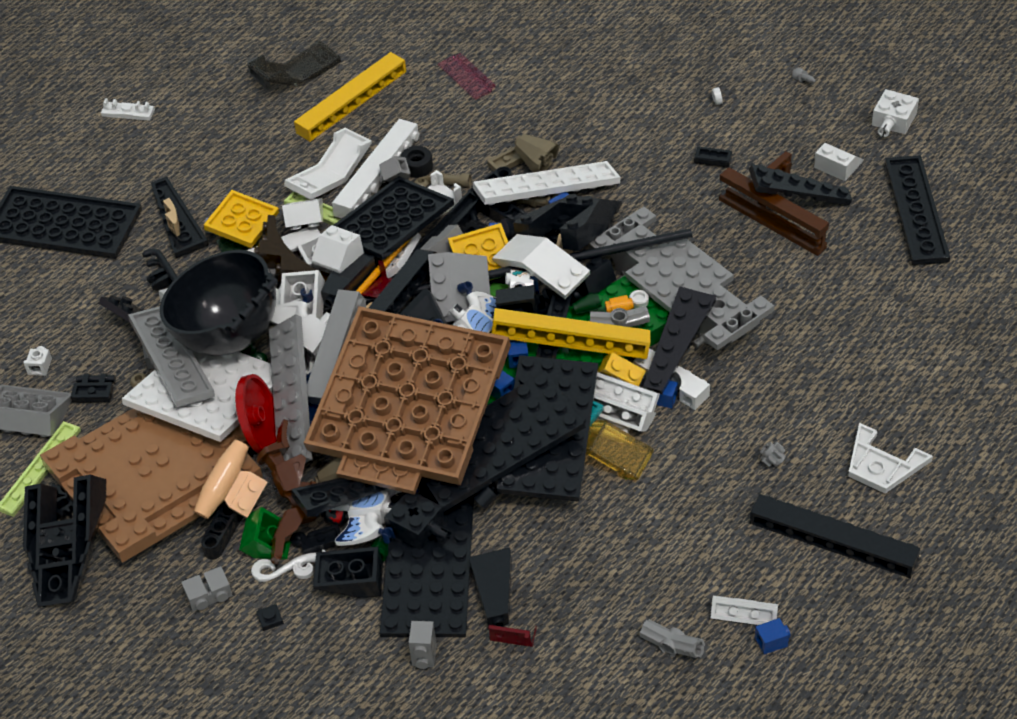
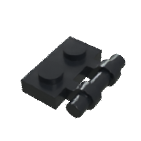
M90 373L77 375L76 383H74L71 393L72 402H111L114 388L112 383H115L116 376L108 375V373H101V375H91Z

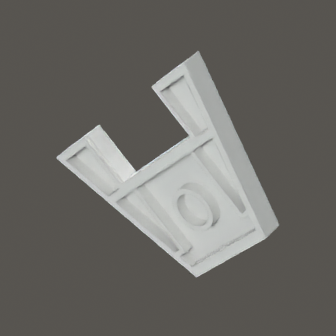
M859 423L848 477L886 494L929 464L933 456L914 448L906 461L871 446L877 436V430Z

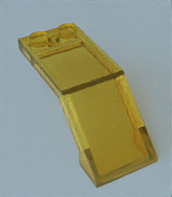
M595 420L590 426L586 455H590L617 471L622 479L638 480L654 452L653 448L606 420Z

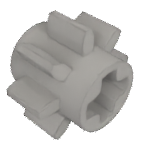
M777 441L775 444L768 442L762 447L760 453L763 456L760 458L768 467L771 464L776 467L784 461L786 457L783 454L785 449Z

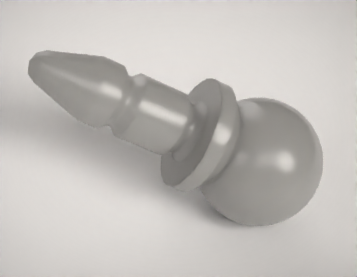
M795 68L792 71L791 75L795 80L809 83L816 82L814 77L808 75V72L802 68Z

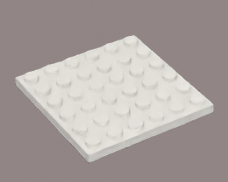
M191 350L214 389L215 397L176 408L155 369L122 398V403L125 406L221 442L240 424L235 402L236 387L239 379L246 375L256 374L263 379L271 393H273L271 363L240 352L222 356H211Z

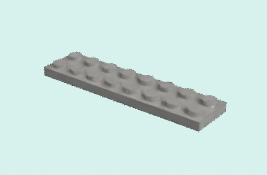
M160 306L128 314L135 333L176 408L215 397L214 389L192 351L179 343L163 324L159 312Z
M295 314L269 329L275 429L277 437L283 419L288 420L287 440L290 447L283 455V458L287 461L302 454L306 457L305 463L312 460V451H308L304 445V440L310 428L302 317Z

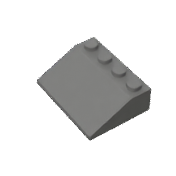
M451 252L428 254L431 293L447 324L453 325L457 319L449 312L455 304H458L464 310L469 307V302L466 298L467 294H461L458 291V284L469 281L473 285L472 292L479 291L491 295L487 256Z
M1 384L0 430L4 432H21L24 435L38 434L41 437L52 436L61 425L72 401L71 393Z

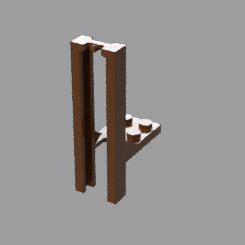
M785 151L767 168L779 169L790 173L792 154ZM730 167L720 174V181L754 199L752 201L727 187L726 193L719 195L721 202L816 256H819L827 248L825 239L826 231L829 229V222L777 193L775 195L756 192L753 181ZM766 206H767L768 208H770V209L776 211L777 213L783 215L784 217H786V218L792 220L793 222L799 224L800 226H802V227L808 229L809 231L815 233V235H813V234L807 232L806 230L800 228L799 226H797V225L791 223L790 221L784 219L783 217H781V216L775 214L774 212L768 210V209L766 208Z

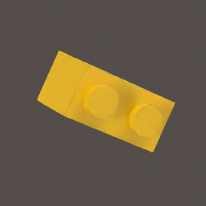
M611 352L604 356L598 372L639 386L646 370Z

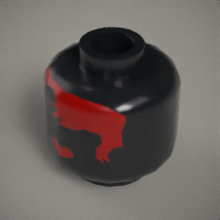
M327 510L321 512V517L324 518L327 524H338L339 527H343L349 521L347 511Z

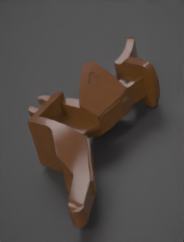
M283 419L279 426L276 442L266 446L258 454L256 461L258 465L264 463L268 465L272 471L271 475L281 497L287 498L291 504V509L285 511L280 517L271 540V562L273 564H277L280 561L284 544L289 542L300 524L312 522L317 518V516L306 517L291 496V489L316 484V482H301L306 462L304 455L299 454L287 461L283 458V455L290 447L287 440L288 420Z

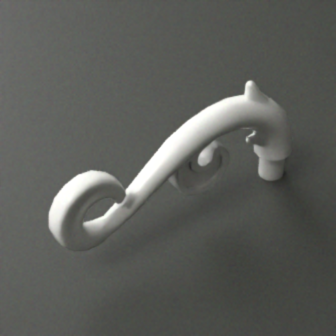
M316 553L298 556L276 571L275 565L270 560L261 559L254 563L251 573L255 580L267 582L293 569L294 575L297 578L308 579L314 574V567L311 563H315ZM264 568H270L272 571H275L269 575L261 574V570Z

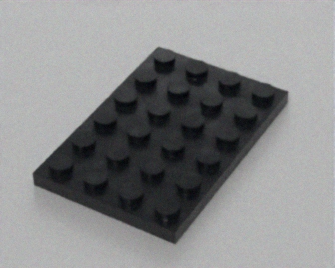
M398 176L333 226L359 234L364 253L383 261L454 205V199Z

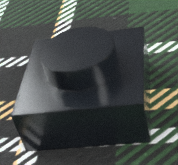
M277 604L256 611L263 631L284 624Z

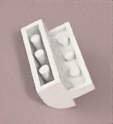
M598 372L594 401L604 406V410L599 417L641 432L646 431L656 415L654 411L660 393Z

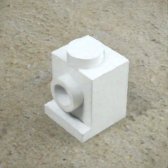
M43 346L30 349L27 360H24V366L28 375H47L52 360L49 349Z

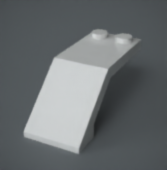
M347 128L335 132L333 142L319 163L285 179L284 186L312 200L344 184L372 144V140Z
M516 234L492 258L502 268L512 266L526 269L564 299L590 275L588 268L545 237Z

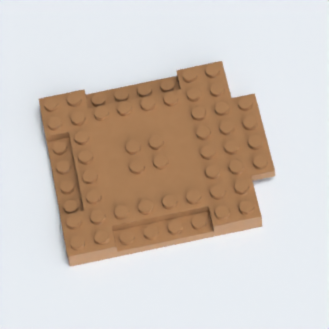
M359 306L304 440L306 449L342 458L336 472L340 478L414 495L421 477L461 486L474 450L472 446L495 381L501 375L511 347L509 337Z
M131 409L80 439L75 435L40 454L45 468L62 489L67 492L72 501L74 477L91 474L106 479V501L97 532L123 563L200 517L194 512L202 487L218 459L235 439L247 446L249 443L242 432L240 424L219 442L136 409ZM246 454L241 471L252 472L263 479L261 468Z

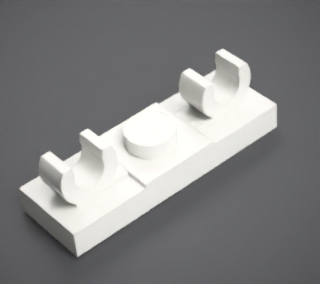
M105 98L101 116L150 121L155 108L150 106L148 102L145 105H140V101H137L136 104L117 103L116 99L113 102H108V99Z
M713 596L712 619L755 625L777 619L778 604Z

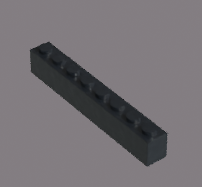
M759 494L750 512V524L910 579L919 560L920 547L875 533L872 530L854 526L851 523L836 520L830 516L815 513L809 509L794 506L791 503H786L770 496Z

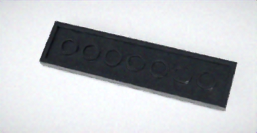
M921 155L885 158V167L912 265L950 262L949 250Z

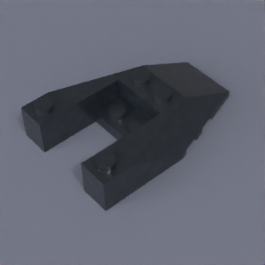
M570 194L530 213L521 215L519 219L513 222L515 235L543 237L550 231L557 230L561 233L563 249L580 251L610 227L609 223L613 222L614 214L618 213L622 206V201L592 198V196L581 197L576 194Z
M91 474L74 477L73 518L56 521L57 488L44 484L25 486L23 549L28 555L29 563H27L28 570L32 571L34 579L32 586L38 607L74 602L89 563L105 505L106 479Z

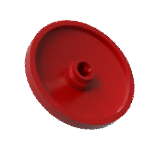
M256 374L243 376L237 383L235 393L237 416L247 442L259 454L266 446L276 442L274 399L270 389L261 377Z

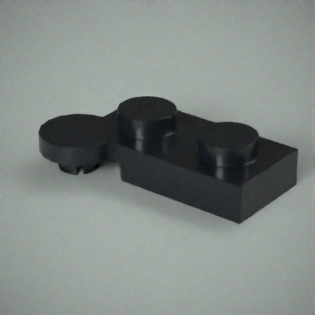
M333 524L311 531L307 536L303 532L293 533L290 541L294 547H301L304 554L315 553L337 546L335 539L341 534L338 524Z

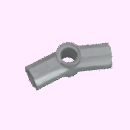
M646 306L627 311L623 308H616L612 312L591 311L590 322L632 327L650 322V316Z
M650 619L646 620L642 625L640 637L659 646L663 653L667 652L671 654V657L676 656L678 653L701 658L704 653L705 643L703 639L687 636L678 628L672 627L668 629Z

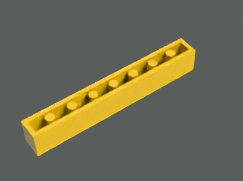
M392 52L388 53L294 121L296 134L309 142L314 140L406 73L405 60Z
M499 308L494 309L491 333L509 337L510 340L606 354L613 352L620 356L647 359L650 330Z

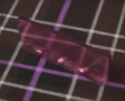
M462 53L456 56L453 55L438 63V66L475 100L489 94L496 87Z

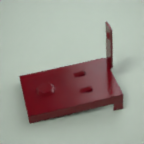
M378 260L381 277L361 294L363 297L377 298L393 279L387 278L383 261Z
M489 625L490 641L533 647L537 626L535 627L531 642V635L528 630Z

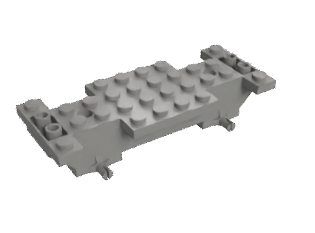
M643 206L588 244V248L594 249L656 236L646 228L656 222V215ZM688 239L610 255L615 263V269L622 274L620 278L625 276L668 312L671 311L679 286L716 296L714 306L707 318L704 319L697 333L699 338L692 341V345L695 348L706 343L719 350L760 324V320L774 311V305L761 295L746 305L725 289L724 286L734 280V274Z

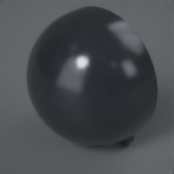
M246 250L220 252L191 265L170 284L161 300L160 317L170 334L188 349L211 356L233 354L255 343L268 328L275 312V286L279 282L274 274L270 272L264 259L258 254Z

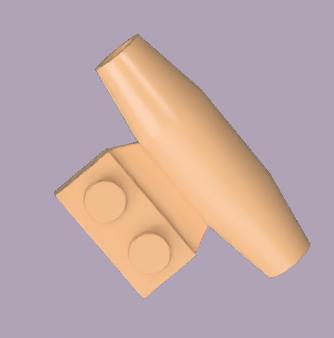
M235 439L218 459L202 487L194 509L196 514L209 519L224 500L228 508L248 518L267 481L252 472L241 471L249 449L246 444Z

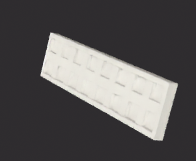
M608 161L474 181L473 189L484 205H494L499 202H511L518 199L526 200L537 196L545 197L550 194H561L569 191L577 192L581 189H595L600 186H612L619 184L621 177Z

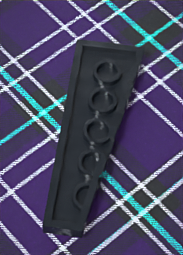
M751 164L749 168L756 192L775 195L777 192H782L788 197L796 194L802 199H806L809 196L816 201L850 205L852 202L849 189L844 186L816 181L813 178L801 177L779 169H770L763 165Z
M168 177L151 182L175 258L208 246L207 238ZM170 198L177 212L180 224V235L177 237L167 224L166 211L163 200Z

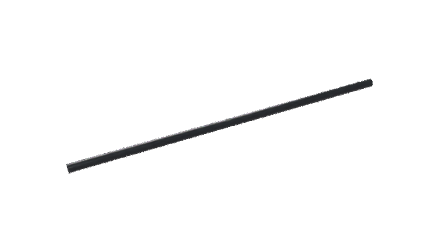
M691 228L570 253L569 255L577 261H583L693 238ZM512 266L489 270V280L505 277L506 272L510 273L511 269L527 270ZM431 284L420 285L412 296L418 295L423 289H428L431 292ZM364 296L366 305L371 302L373 303L376 299L375 297ZM324 306L323 315L326 312L331 313L332 308Z

